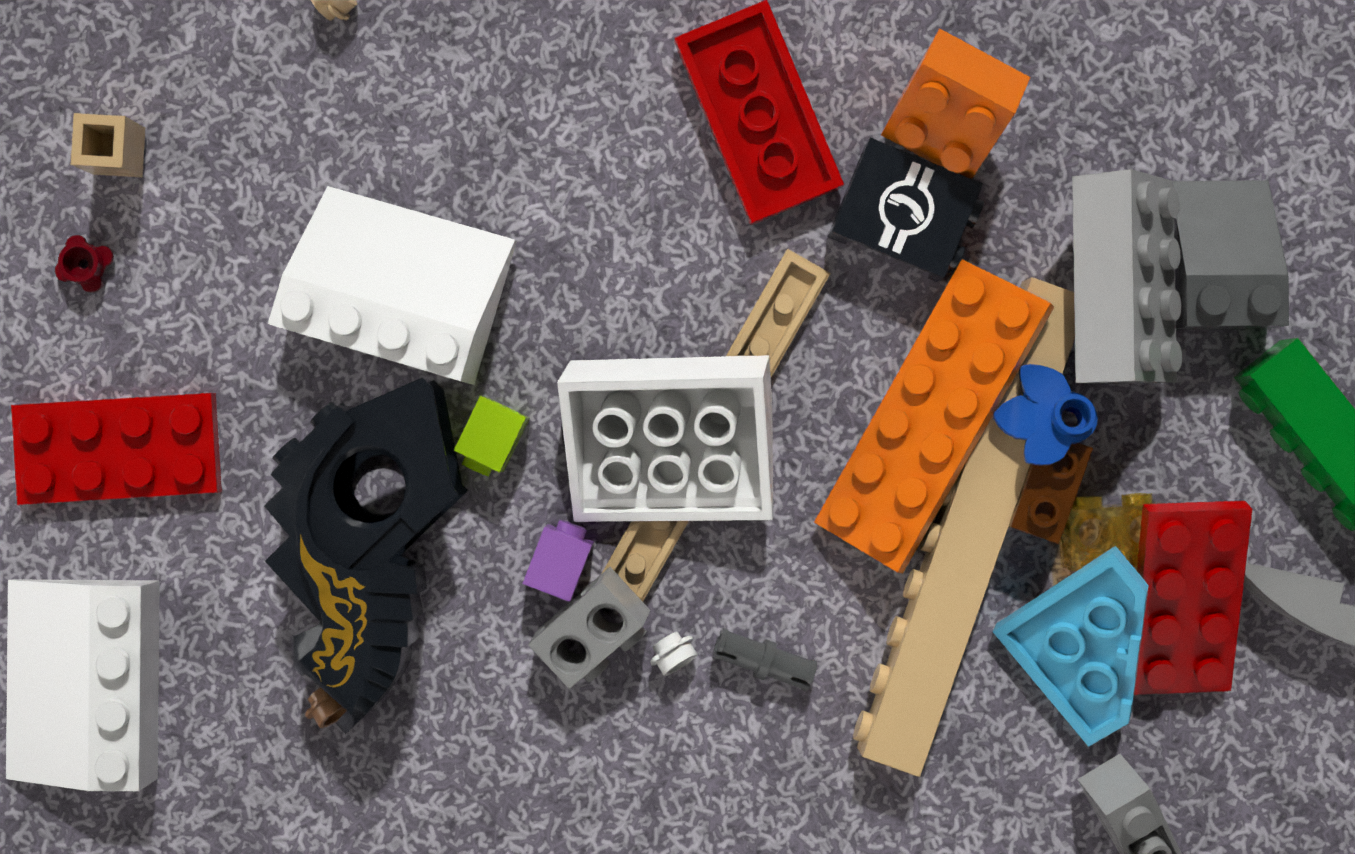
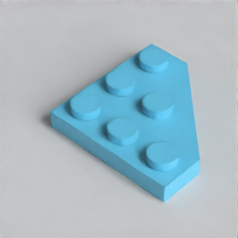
M1116 546L996 623L993 630L996 637L1088 747L1129 724L1133 706L1149 585Z

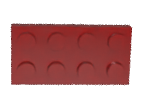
M768 0L761 1L674 38L678 53L750 225H754L844 186V182Z
M216 393L11 405L17 505L222 492Z
M1246 501L1143 504L1137 572L1146 581L1149 588L1134 695L1231 691L1253 510Z

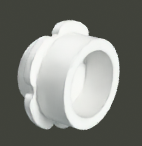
M678 632L666 636L652 647L657 655L651 659V665L657 664L664 676H668L681 669L698 656L691 644L694 640L693 637L686 636L681 638Z

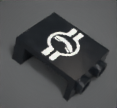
M870 137L863 148L827 237L846 244L849 240L926 271L930 273L928 279L938 282L945 278L947 272L954 274L962 260L965 247L960 245L959 241L965 227L973 228L980 216L984 200L977 197L983 183L951 172L944 167Z

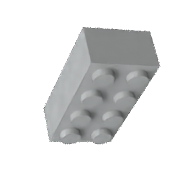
M1133 169L1072 176L1076 383H1177V371L1180 370L1182 364V350L1180 344L1176 341V320L1179 319L1181 314V299L1178 291L1175 290V269L1180 264V247L1177 240L1174 239V218L1178 216L1180 202L1178 192L1173 187V181Z

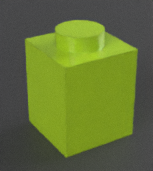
M480 396L454 451L465 456L462 465L489 477L492 469L499 473L504 472L530 418L488 397Z

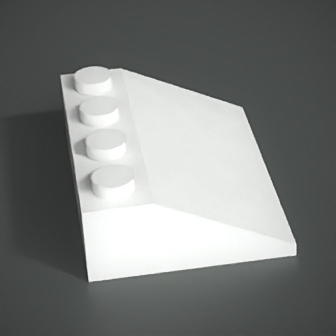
M327 186L282 274L268 324L474 385L517 241Z
M769 355L571 360L568 363L557 385L574 522L773 520V426Z
M8 580L6 779L84 791H140L158 779L160 581Z

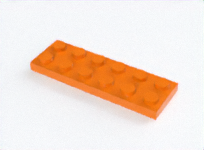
M962 259L814 523L897 573L903 574L986 429L993 413L999 406L1052 313L1054 306L1050 302Z

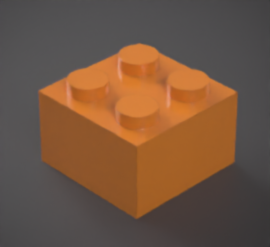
M939 28L900 96L881 136L934 164L972 179L1015 115L1031 77Z

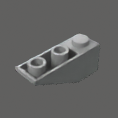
M1118 754L1078 779L1091 807L1120 854H1182L1151 789L1121 754Z

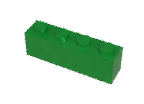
M1299 338L1279 340L1234 376L1235 380L1242 387L1238 391L1239 396L1254 413H1263L1273 426L1269 431L1273 440L1284 451L1288 453L1293 451L1304 465L1301 469V474L1305 480L1317 491H1325L1335 503V506L1332 508L1334 516L1344 527L1354 531L1355 408Z

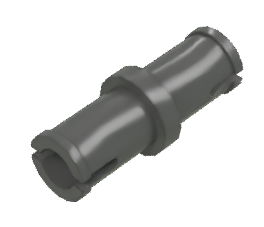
M725 628L721 629L712 654L713 659H720L753 671V677L764 680L768 676L799 687L806 692L813 682L817 669V661L776 648V643L765 639L761 643L730 632Z

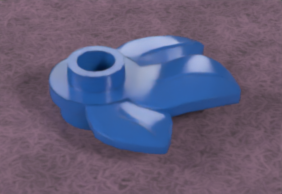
M1023 365L1019 369L1023 395L1016 396L1003 403L993 413V419L1005 434L1015 439L1026 441L1024 445V460L1026 463L1050 465L1061 460L1071 444L1086 440L1094 432L1098 420L1097 411L1087 397L1071 391L1062 373L1042 365ZM1064 411L1072 412L1076 416V427H1069L1063 422L1062 413Z

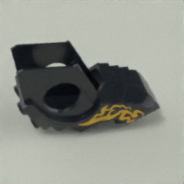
M423 377L356 407L346 406L344 403L337 406L334 402H330L311 419L310 424L314 429L302 441L299 442L296 438L291 439L272 458L278 466L270 475L282 488L264 507L281 525L289 537L265 562L320 621L319 624L293 637V668L301 676L306 674L347 710L336 722L337 726L345 734L368 714L402 677L412 657V643L419 639L418 616L423 613L420 593L427 589L425 567L423 564L409 559L402 554L469 491L462 484L457 453L454 451L455 443L444 389L435 380L427 382ZM387 455L397 463L404 474L406 486L404 499L397 511L393 513H372L362 507L354 495L353 480L355 472L361 463L373 456Z

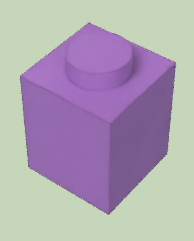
M560 519L557 527L547 524L542 531L522 584L570 602L594 543L585 538L587 529Z

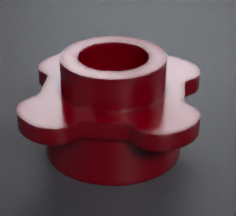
M73 235L67 239L65 247L59 254L58 264L55 266L56 277L63 282L73 281L81 284L86 292H97L103 286L102 275L106 266L111 265L114 261L113 252L109 247H95L88 244L83 236ZM84 259L88 261V267L85 269L80 266L81 261Z

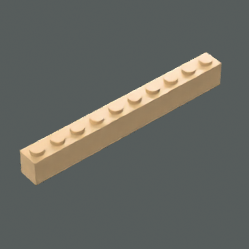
M1031 277L1022 281L1020 288L1050 302L1054 309L1021 366L1029 364L1042 365L1063 374L1075 340L1074 292ZM1019 371L997 409L1006 401L1023 395ZM993 416L943 502L936 524L931 523L920 543V550L926 552L919 571L912 569L907 578L903 597L909 599L905 613L903 618L896 616L892 621L886 644L892 646L886 665L879 663L875 669L870 684V692L876 695L870 711H861L853 733V739L859 741L857 749L862 757L918 777L921 776L1030 464L1024 460V445L1026 441L1015 439L1005 434L998 427Z

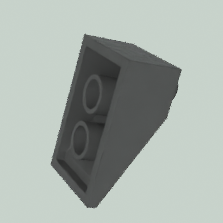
M1173 181V187L1178 192L1180 202L1178 216L1174 218V239L1177 240L1180 247V264L1175 269V290L1178 291L1181 299V314L1179 319L1176 320V330H1247L1289 326V276L1269 181Z

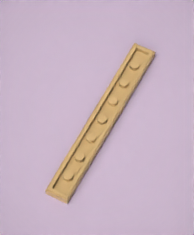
M787 249L726 356L769 355L770 375L772 377L831 273ZM631 521L602 573L611 567L643 602L689 521Z

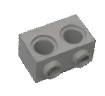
M609 567L537 630L528 645L570 689L582 678L589 683L598 677L610 664L607 657L618 647L624 652L632 648L647 632L643 625L650 613V609L618 574ZM609 607L617 610L622 616L623 622H608L601 615L600 609ZM575 639L585 647L586 653H573L567 648L564 640Z

